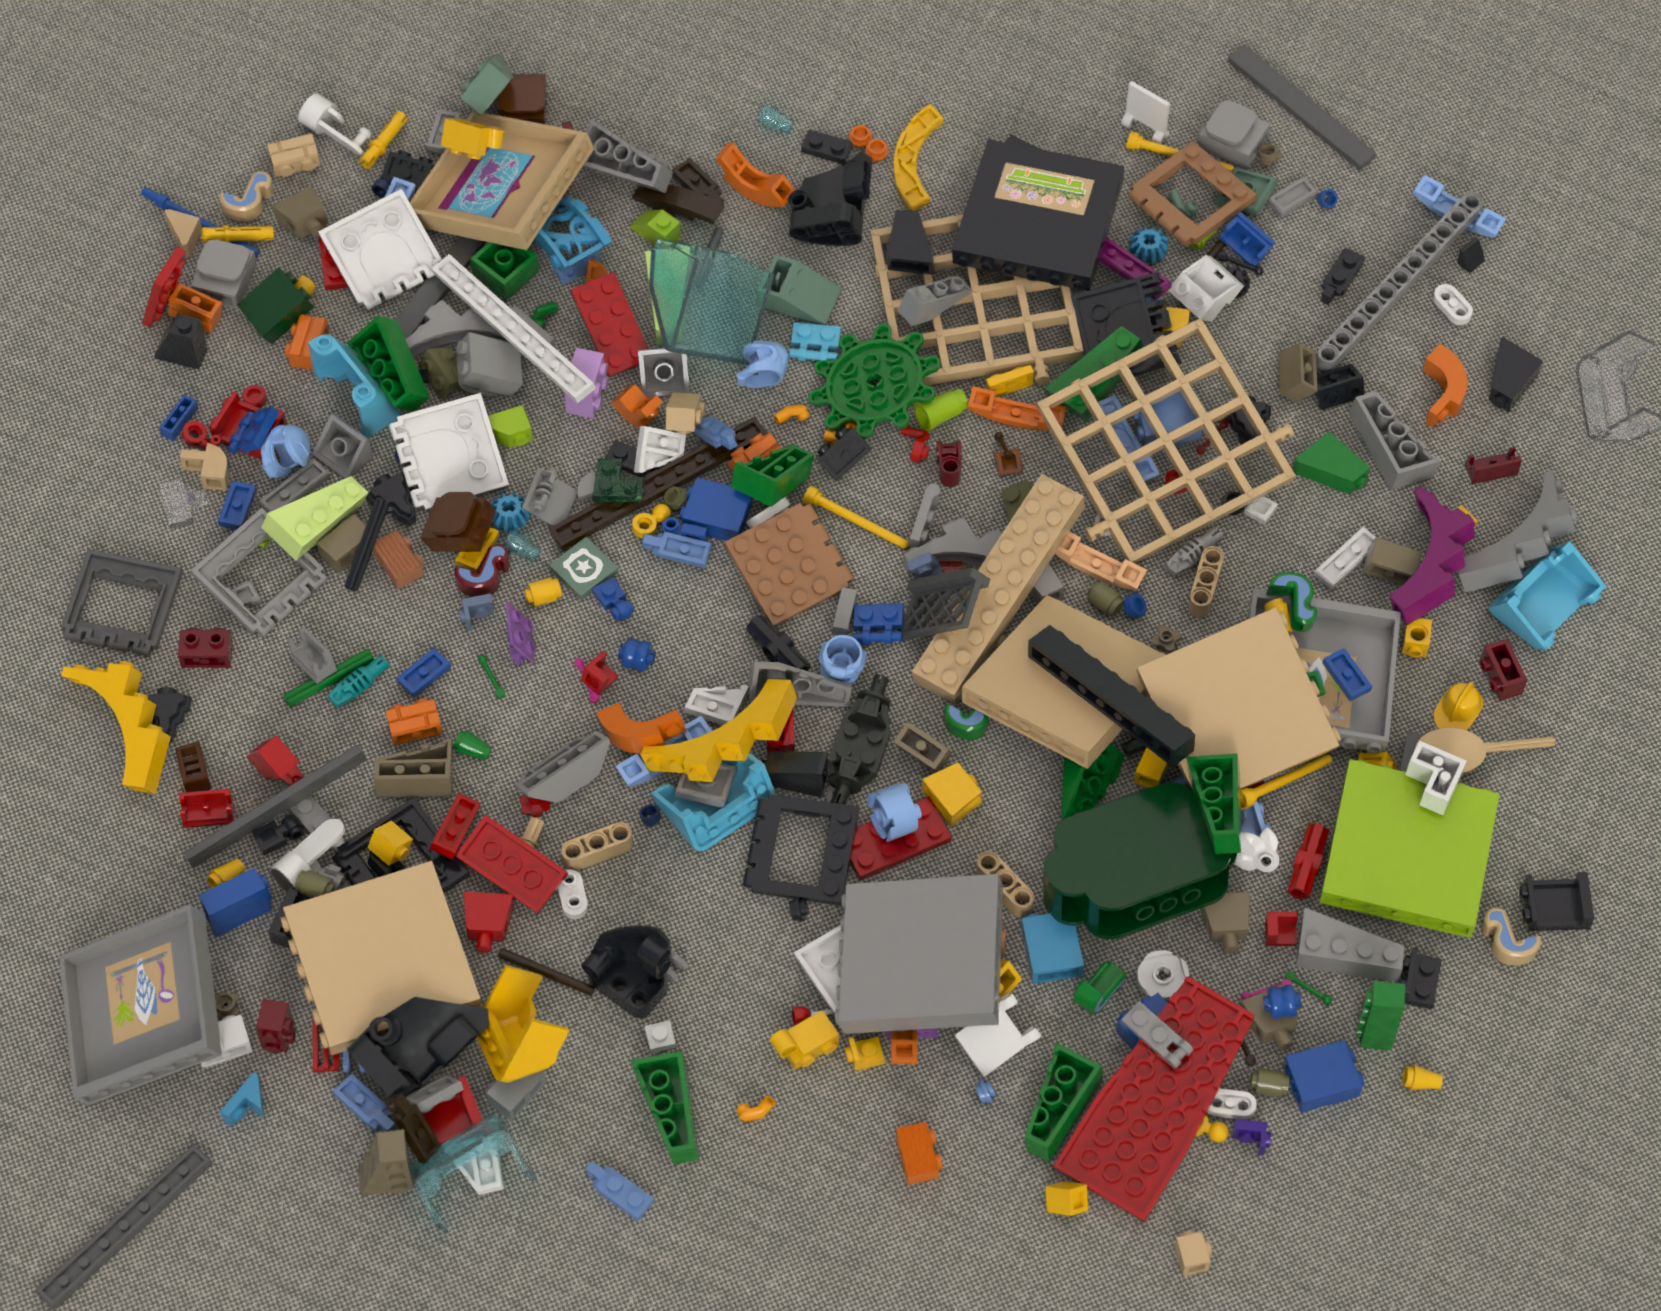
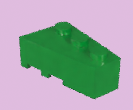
M791 445L771 451L768 457L761 458L760 456H755L751 462L745 464L742 461L736 462L731 487L760 501L764 505L772 507L810 478L814 454L796 445Z

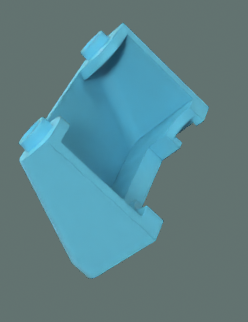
M327 334L317 336L308 342L313 372L320 382L324 380V377L333 378L338 384L347 378L354 386L352 399L359 410L361 424L358 427L364 436L368 438L397 421L396 418L401 416V409L392 405L380 389L379 382L368 373V367L357 358L358 354L354 349Z
M1570 541L1550 548V555L1537 558L1522 573L1523 578L1514 580L1487 608L1497 620L1535 650L1542 649L1545 651L1555 643L1553 640L1556 636L1554 631L1581 605L1586 603L1591 605L1599 600L1602 596L1600 592L1607 587Z
M750 752L746 761L722 760L721 762L737 766V773L723 808L675 797L676 788L671 784L662 785L651 793L656 805L695 850H707L756 817L759 798L768 799L769 794L775 795L765 764Z

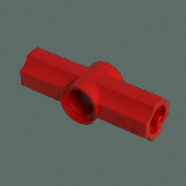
M1308 824L1302 846L1298 849L1293 865L1294 872L1287 891L1294 898L1300 900L1308 899L1314 884L1315 875L1318 876L1324 856L1323 850L1329 834V830L1322 824Z

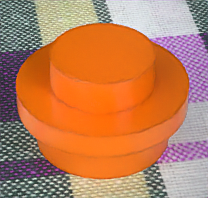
M864 125L855 126L849 133V141H852V145L856 147H865L872 140L871 131Z
M881 139L871 140L865 149L866 155L870 156L873 161L884 160L889 152L887 144Z

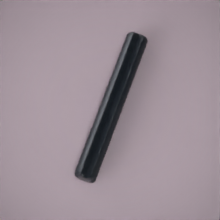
M377 497L345 583V588L349 590H359L390 504L386 499Z

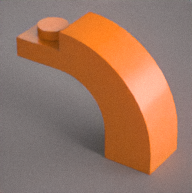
M733 142L727 143L715 158L725 172L722 177L727 183L744 197L760 205L774 208L784 207L788 202L789 195L795 191L784 174L770 175L752 166Z
M1440 343L1428 355L1423 368V372L1435 379L1441 385L1444 392L1428 411L1426 424L1432 428L1439 422L1443 423L1449 414L1456 418L1462 408L1467 390V374L1462 362L1451 350Z
M620 702L596 712L610 742L617 748L629 753L640 754L644 746H664V741L687 732L678 709L644 722L629 719L624 714Z

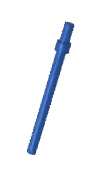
M144 187L141 191L142 196L152 200L156 206L163 210L170 209L199 217L201 226L205 228L218 227L174 203L170 197L163 193L158 194L147 187ZM245 241L229 242L237 245H242L254 251L256 258L260 254V250L258 248L250 245Z

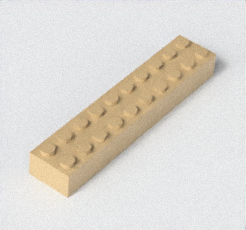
M1041 473L978 570L989 577L990 582L988 588H983L979 591L968 628L935 635L912 670L914 683L957 705L962 697V686L985 662L1084 510L1083 495ZM958 603L952 611H954L960 605V603ZM963 613L958 617L957 621H961Z

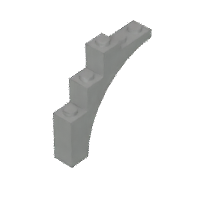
M443 300L427 309L426 313H424L425 324L420 325L406 339L413 359L425 354L427 349L458 344L468 332L509 342L471 307L460 316ZM516 305L511 308L555 348V340Z
M1553 470L1544 473V485L1540 499L1533 511L1520 526L1497 543L1474 554L1464 556L1466 566L1459 570V576L1465 592L1523 578L1522 568L1526 567L1525 561L1550 555L1548 545L1552 544L1551 538L1576 532L1574 522L1579 521L1576 508L1570 507L1568 498L1564 499L1563 494H1561L1564 493L1561 479L1556 480Z
M964 517L950 520L942 526L941 537H934L920 547L909 549L904 554L903 567L908 574L912 573L907 562L928 552L938 559L940 565L965 564L980 567L1002 533L998 529L994 532H987L977 539ZM1050 564L1047 565L1029 593L1037 604L1046 595L1058 600L1063 599L1064 586Z

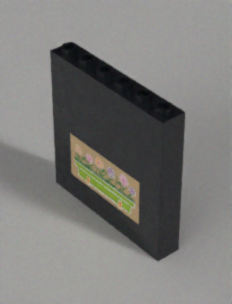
M988 139L952 248V263L962 267L978 268L986 272L992 271L1006 276L1022 277L1030 281H1041L1055 286H1066L1075 290H1091L1124 182V166Z

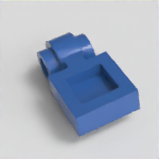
M673 517L667 518L662 523V534L668 532L708 542L707 528L699 524L683 523L681 527L680 521Z
M614 577L592 588L594 596L605 611L610 609V613L615 621H624L631 617V613L634 612L633 606L626 599L625 592Z

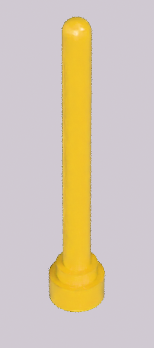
M1134 131L1130 132L1126 144V149L1135 151L1142 148L1170 157L1180 151L1179 149L1145 140L1143 136H1140V133ZM1218 161L1221 165H1223L1227 170H1229L1232 173L1234 169L1233 165Z
M812 485L807 489L803 497V503L816 507L819 505L902 549L909 547L908 540L823 497L824 494L820 492V489Z
M1326 754L1254 789L1247 787L1240 789L1241 809L1245 810L1253 806L1258 797L1330 764L1332 756Z

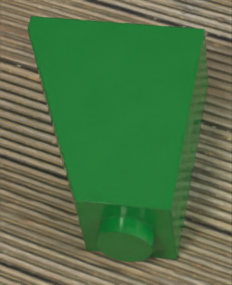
M1327 432L1295 458L1293 472L1296 475L1352 494L1355 490H1361L1367 485L1370 467L1331 432Z

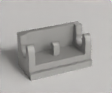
M305 627L299 630L301 641L298 644H295L291 638L289 639L290 658L316 684L337 671L330 651Z

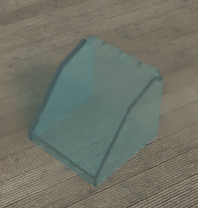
M657 239L656 246L651 248L649 289L664 349L674 353L749 365V362L743 356V348L745 345L756 341L775 274L738 254L733 253L732 256V253L716 249L712 258V248L694 247V245L676 242L672 246L674 241Z

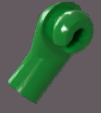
M553 301L538 306L531 319L542 329H545V317L557 313L558 305Z

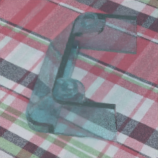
M489 1116L441 1144V1147L427 1163L420 1164L416 1159L412 1165L411 1173L416 1190L434 1224L444 1234L450 1231L433 1201V1198L439 1195L442 1190L443 1182L441 1178L485 1151H488L495 1157L505 1156L512 1151L532 1182L537 1180L507 1123L499 1116Z

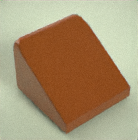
M1019 448L1009 450L1013 452V458L1010 460L1004 459V451L993 453L999 476L1023 472Z

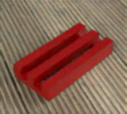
M312 1021L313 1072L340 1071V1053L333 1055L334 1065H329V1048H323V1066H319V1029H322L321 1024L315 1025V1022Z

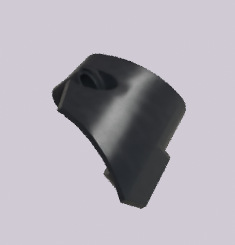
M859 152L855 157L839 167L820 175L804 178L800 190L793 191L788 197V204L792 208L789 235L803 242L824 246L859 244L862 241L865 200L869 199L872 158L863 152Z
M637 925L608 930L600 934L591 954L584 960L581 967L588 974L590 985L595 986L597 991L633 1017L644 1018L653 1011L668 992L667 971L672 963L670 939L660 928ZM654 981L662 983L660 986L650 985ZM618 985L625 986V988L621 991L613 989ZM636 1000L645 1001L643 1005L634 1004Z
M413 997L386 1015L373 1019L369 1027L346 1049L388 1096L402 1093L406 1097L420 1089L441 1067L444 1068L449 1065L490 1026L489 1012L486 1008ZM382 1022H386L389 1026L388 1033L385 1036H380L377 1031L378 1026Z

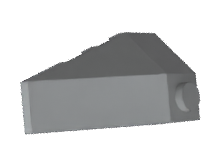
M754 661L750 665L748 681L750 703L761 692L768 679L791 680L797 695L794 705L849 707L850 684L779 662Z

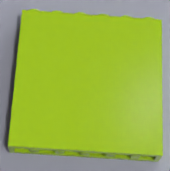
M1350 759L1345 774L1319 903L1471 938L1476 926L1500 793H1495L1486 788L1478 789L1469 787L1464 783H1458L1444 815H1440L1420 806L1427 784L1406 776L1404 771L1395 770L1386 765L1377 766L1369 764L1364 760Z

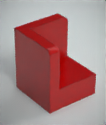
M604 651L584 668L581 681L599 696L618 678V674L605 664L607 653Z
M1267 911L1265 919L1266 946H1296L1298 912Z

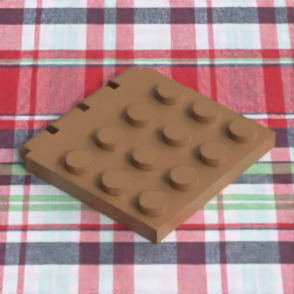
M799 503L725 541L723 544L764 616L774 627L841 593L842 587L848 588V583L854 580L846 564L840 567L837 566V564L843 561V558L834 543L825 546L831 538L822 522L813 525L814 522L819 520V517L811 504L803 507Z

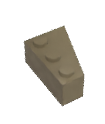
M452 738L444 739V743L431 747L429 744L423 745L420 750L406 753L405 750L375 759L373 780L376 798L452 796L454 766Z
M404 1130L377 1133L369 1146L370 1152L365 1153L364 1162L358 1165L360 1195L386 1192L402 1194L414 1189L411 1158Z

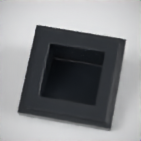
M1477 237L1460 249L1457 264L1468 273H1472L1485 261V256Z

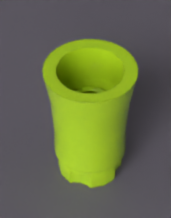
M960 388L935 396L931 403L917 402L913 404V411L918 424L928 433L942 423L960 415L961 412L968 408V400Z

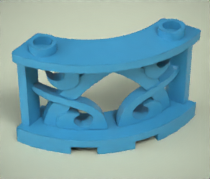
M571 194L563 195L533 240L549 255L552 266L555 269L558 268L560 272L602 250L612 242V239L597 217H590L587 214V211H589L588 207L578 198L572 200ZM572 219L569 225L571 234L548 231L552 222ZM596 244L584 252L581 245ZM571 245H576L579 255L567 261L561 254V251L567 250L571 256Z

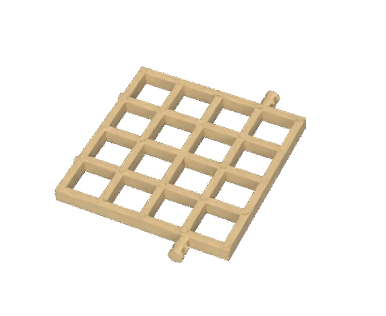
M963 214L922 221L926 236L959 230ZM891 226L870 230L876 260L875 273L880 281L887 323L892 329L891 338L900 341L907 336L899 337L895 315H900L898 309L903 299L892 301L888 279L919 273L888 270L887 264L885 265L881 243L890 241ZM952 253L933 256L935 271L962 267L952 263ZM968 266L966 270L970 288L973 291L954 305L973 302L978 324L943 330L939 314L932 319L934 331L922 333L924 341L920 348L934 346L938 348L941 368L923 379V384L928 386L1012 371L1016 367L1031 365L1033 368L1036 384L1043 385L1050 381L1046 365L1080 360L1084 357L1070 287L1055 286L1041 281H1030L1017 276H1013L1011 281L979 286L976 269ZM923 274L925 284L933 282L932 275ZM1060 287L1065 309L1030 315L1026 293ZM1017 295L1021 317L986 322L982 300ZM1068 324L1073 346L1038 352L1034 329ZM1025 332L1028 354L994 359L990 337ZM981 339L985 361L950 367L946 344Z
M1201 318L1167 336L1162 335L1158 337L1153 343L1082 380L1077 379L1073 381L1070 386L1037 402L1036 405L1038 412L1103 521L1101 523L1096 522L1093 524V527L1085 528L1086 536L1090 542L1096 540V537H1102L1109 531L1124 558L1134 564L1290 483L1296 476L1277 445V442H1283L1287 437L1291 438L1294 436L1292 427L1289 423H1285L1282 425V428L1278 427L1274 429L1273 433L1269 432ZM1197 334L1213 361L1184 375L1168 348ZM1158 354L1174 381L1145 396L1129 368ZM1219 371L1235 399L1207 413L1190 385ZM1119 374L1134 402L1105 416L1090 388ZM1180 391L1196 419L1167 433L1152 405ZM1080 394L1096 422L1066 437L1051 408ZM1242 409L1258 437L1229 451L1213 423ZM1141 411L1157 440L1128 454L1112 426ZM1203 429L1219 457L1190 472L1174 443ZM1102 432L1118 460L1088 474L1073 446ZM1264 446L1281 474L1252 489L1236 460ZM1163 449L1180 477L1150 492L1134 464ZM1226 467L1242 495L1213 510L1196 481ZM1125 470L1141 498L1111 513L1095 484ZM1186 487L1202 516L1173 531L1157 502ZM1147 508L1163 537L1133 551L1118 522Z

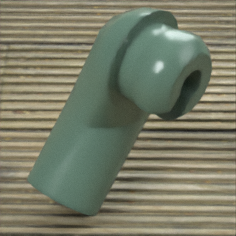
M1179 190L1169 192L1171 204L1184 215L1191 217L1196 214L1198 204L1195 201L1184 202Z

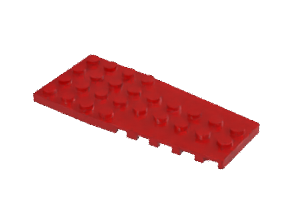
M1189 976L1184 979L1183 984L1176 993L1174 992L1168 1004L1157 1017L1182 1039L1186 1040L1194 1050L1188 1056L1185 1055L1180 1060L1181 1064L1174 1069L1139 1039L1138 1044L1124 1059L1118 1071L1112 1075L1094 1099L1053 1165V1169L1077 1183L1087 1184V1189L1144 1223L1185 1158L1254 1021L1253 1013ZM1172 1044L1167 1050L1173 1053L1177 1047Z

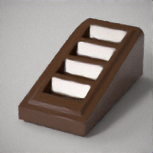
M200 742L175 748L185 791L211 790ZM196 753H197L196 756H192V757L183 759V757H186V756L193 755V754H196Z

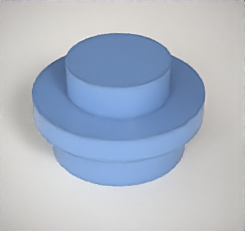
M982 1078L979 1080V1083L974 1085L982 1104L986 1102L991 1104L994 1102L992 1097L996 1093L991 1082L985 1083Z

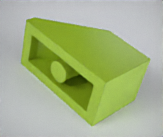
M664 210L645 211L630 225L632 230L661 250L670 249L681 239L680 222Z
M523 405L488 415L497 443L511 448L523 446L533 441L532 428Z

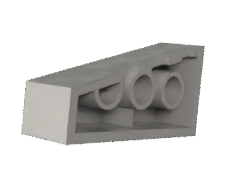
M1375 391L1355 397L1349 415L1390 489L1433 478L1441 461L1435 455L1432 457L1426 450L1427 446L1423 441H1418L1410 432L1411 428L1406 423L1403 424L1396 417V412L1381 395Z
M1304 907L1296 967L1399 982L1405 946Z

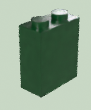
M280 267L237 304L261 336L271 344L292 327L293 323H297L300 315H306L314 308L309 301L311 295L303 287L298 288L296 285L298 282L297 278L290 271L285 273Z

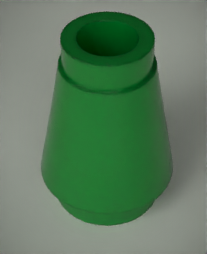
M461 730L453 745V749L458 750L457 753L485 761L492 750L491 746H488V744L470 731L465 732Z

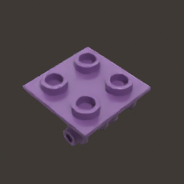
M505 601L511 660L516 665L522 664L525 659L534 664L536 646L532 640L531 632L534 630L530 618L525 617L509 601Z

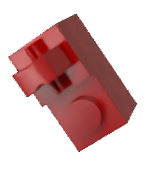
M277 735L264 740L246 756L265 779L271 777L275 781L280 779L289 787L304 778V775L297 766L300 761Z

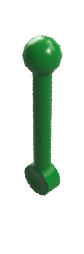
M483 654L479 655L477 660L487 672L496 690V697L498 699L504 698L505 690L499 687L487 664V657Z
M1286 972L1285 979L1295 982L1319 997L1325 1005L1332 1003L1330 995H1324L1299 980L1294 972Z

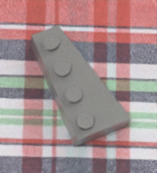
M590 119L586 133H588L594 150L583 165L584 168L666 193L673 173L672 170L603 125Z

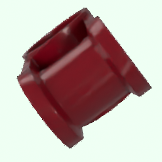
M957 440L956 443L936 441V457L940 482L946 487H954L961 481V440Z

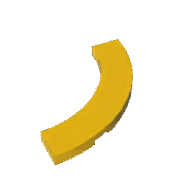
M931 104L913 116L905 130L901 132L894 152L893 171L896 188L905 206L914 212L930 203V196L923 188L917 174L919 151L927 137L944 123V118Z

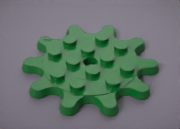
M880 324L875 328L873 337L865 342L858 341L852 334H846L839 340V345L842 348V354L839 358L835 360H819L815 363V372L820 376L826 377V383L823 387L810 392L808 399L811 404L817 407L823 405L832 406L830 414L824 420L825 426L828 429L835 431L846 423L855 422L857 423L856 431L863 439H869L873 436L876 426L881 422L891 421L897 428H906L910 422V416L907 413L908 407L917 402L931 403L934 400V388L923 384V379L939 370L940 359L934 355L919 357L916 354L924 341L923 335L920 332H912L905 339L896 341L891 338L892 329L890 325ZM880 379L879 383L876 384V387H874V385H870L872 380Z

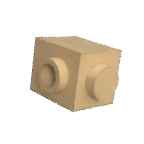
M1187 1231L1176 1237L1174 1248L1182 1276L1209 1271L1211 1263L1209 1256H1212V1249L1209 1240L1204 1239L1203 1232Z

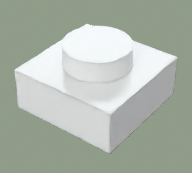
M670 1020L645 1026L650 1053L676 1048Z

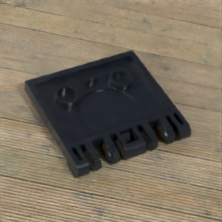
M1152 273L1071 295L1085 355L1121 326L1140 338L1144 347L1153 343L1158 337L1162 335L1167 336L1173 332L1170 330L1154 334V332L1171 328L1172 324L1168 310L1156 311L1167 306L1166 300L1147 303L1145 298L1162 294L1163 288L1158 286L1161 284L1159 273ZM1173 345L1168 349L1177 364L1180 365L1179 353H1174L1178 350L1177 345ZM1156 354L1129 369L1133 376L1166 367L1159 355Z

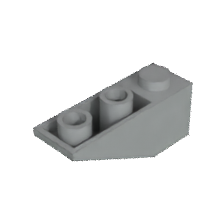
M958 275L906 290L898 312L911 326L925 323L971 294L973 290Z

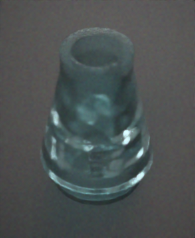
M767 105L764 106L758 118V122L762 123V126L783 131L787 134L794 122L774 106L769 107Z
M512 530L504 542V546L508 549L509 553L530 559L533 562L536 561L541 552V549L520 531L515 532Z

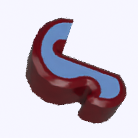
M502 544L489 546L478 574L467 569L455 567V582L459 590L471 597L486 594L492 595L500 585L499 571L507 572L509 570L510 557L508 549Z

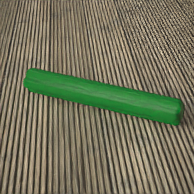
M365 649L336 665L337 671L316 684L310 679L283 695L286 704L292 707L347 677L358 667L367 666L374 660L372 653Z

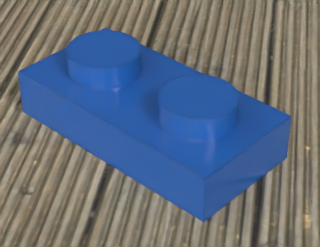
M232 481L218 519L219 526L237 530L246 522L257 492L256 485Z
M433 648L397 677V683L415 698L451 669V664Z
M1345 648L1323 659L1322 664L1350 702L1371 691L1372 685Z

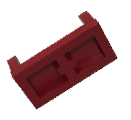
M1510 447L1508 453L1476 460H1474V455L1468 456L1464 465L1471 484L1518 475L1522 460L1520 456H1515L1516 447Z

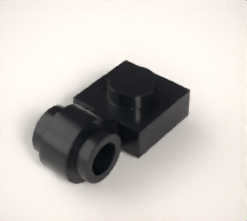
M288 815L282 819L281 826L278 827L275 820L252 831V834L265 856L286 845L285 836L291 840L300 838L304 834V826L298 817Z

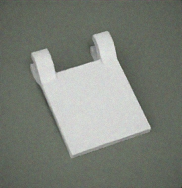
M1131 81L1128 87L1126 112L1121 125L1130 129L1132 121L1138 120L1155 130L1152 142L1162 144L1163 138L1167 139L1170 134L1167 130L1170 103Z
M1006 993L999 999L998 1025L963 1027L954 1034L983 1077L987 1076L1025 1046L1041 1037L1036 1027H1029L1021 1034L1005 1012L1018 1003L1012 993Z

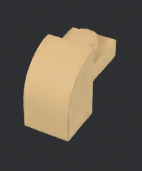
M207 443L206 451L181 449L180 460L183 470L201 472L200 477L203 489L228 490L230 470L226 455L222 449Z

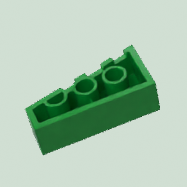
M377 316L347 342L348 346L358 354L357 358L360 362L365 363L368 367V373L371 377L379 382L380 389L394 407L415 411L430 398L398 320Z
M1121 326L1045 387L1048 396L1070 386L1073 381L1077 379L1082 380L1144 347L1141 339ZM1119 374L1090 388L1097 402L1104 400L1121 379ZM1080 394L1060 404L1086 423L1092 416Z
M1238 753L1187 756L1189 778L1215 854L1241 853V801Z
M1373 981L1363 998L1362 1011H1360L1359 1022H1357L1356 1037L1360 1038L1361 1048L1391 1051L1404 1011L1406 984Z
M1056 1043L1044 1084L1041 1086L1039 1098L1025 1134L1026 1151L1047 1162L1051 1161L1102 1083L1101 1065Z
M682 1051L630 1060L673 1164L700 1160L687 1062Z

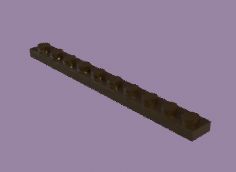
M754 416L732 428L736 434L734 439L738 444L737 447L729 450L723 445L714 448L710 444L705 443L550 527L549 534L563 551L583 538L598 532L664 496L669 488L680 487L732 458L730 454L741 446L744 450L751 446L749 441L759 433L763 436L768 433Z

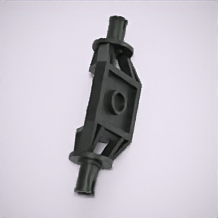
M880 674L874 675L870 690L860 691L856 697V702L842 718L828 758L830 773L828 782L832 787H835L830 803L846 805L849 794L859 793L863 786L874 780L877 776L891 735L888 714L891 703L884 696L889 679L884 675L881 682L879 680ZM856 773L860 774L858 778H855Z

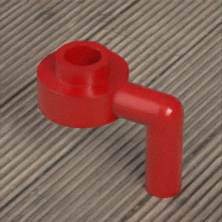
M199 421L187 422L182 430V439L189 446L200 445L206 450L207 443L219 446L221 441L218 435H213L209 441L206 438L207 429ZM189 434H196L197 438H193Z
M909 426L902 429V435L916 438L911 451L910 461L920 464L922 459L926 460L928 457L930 446L926 445L930 434Z

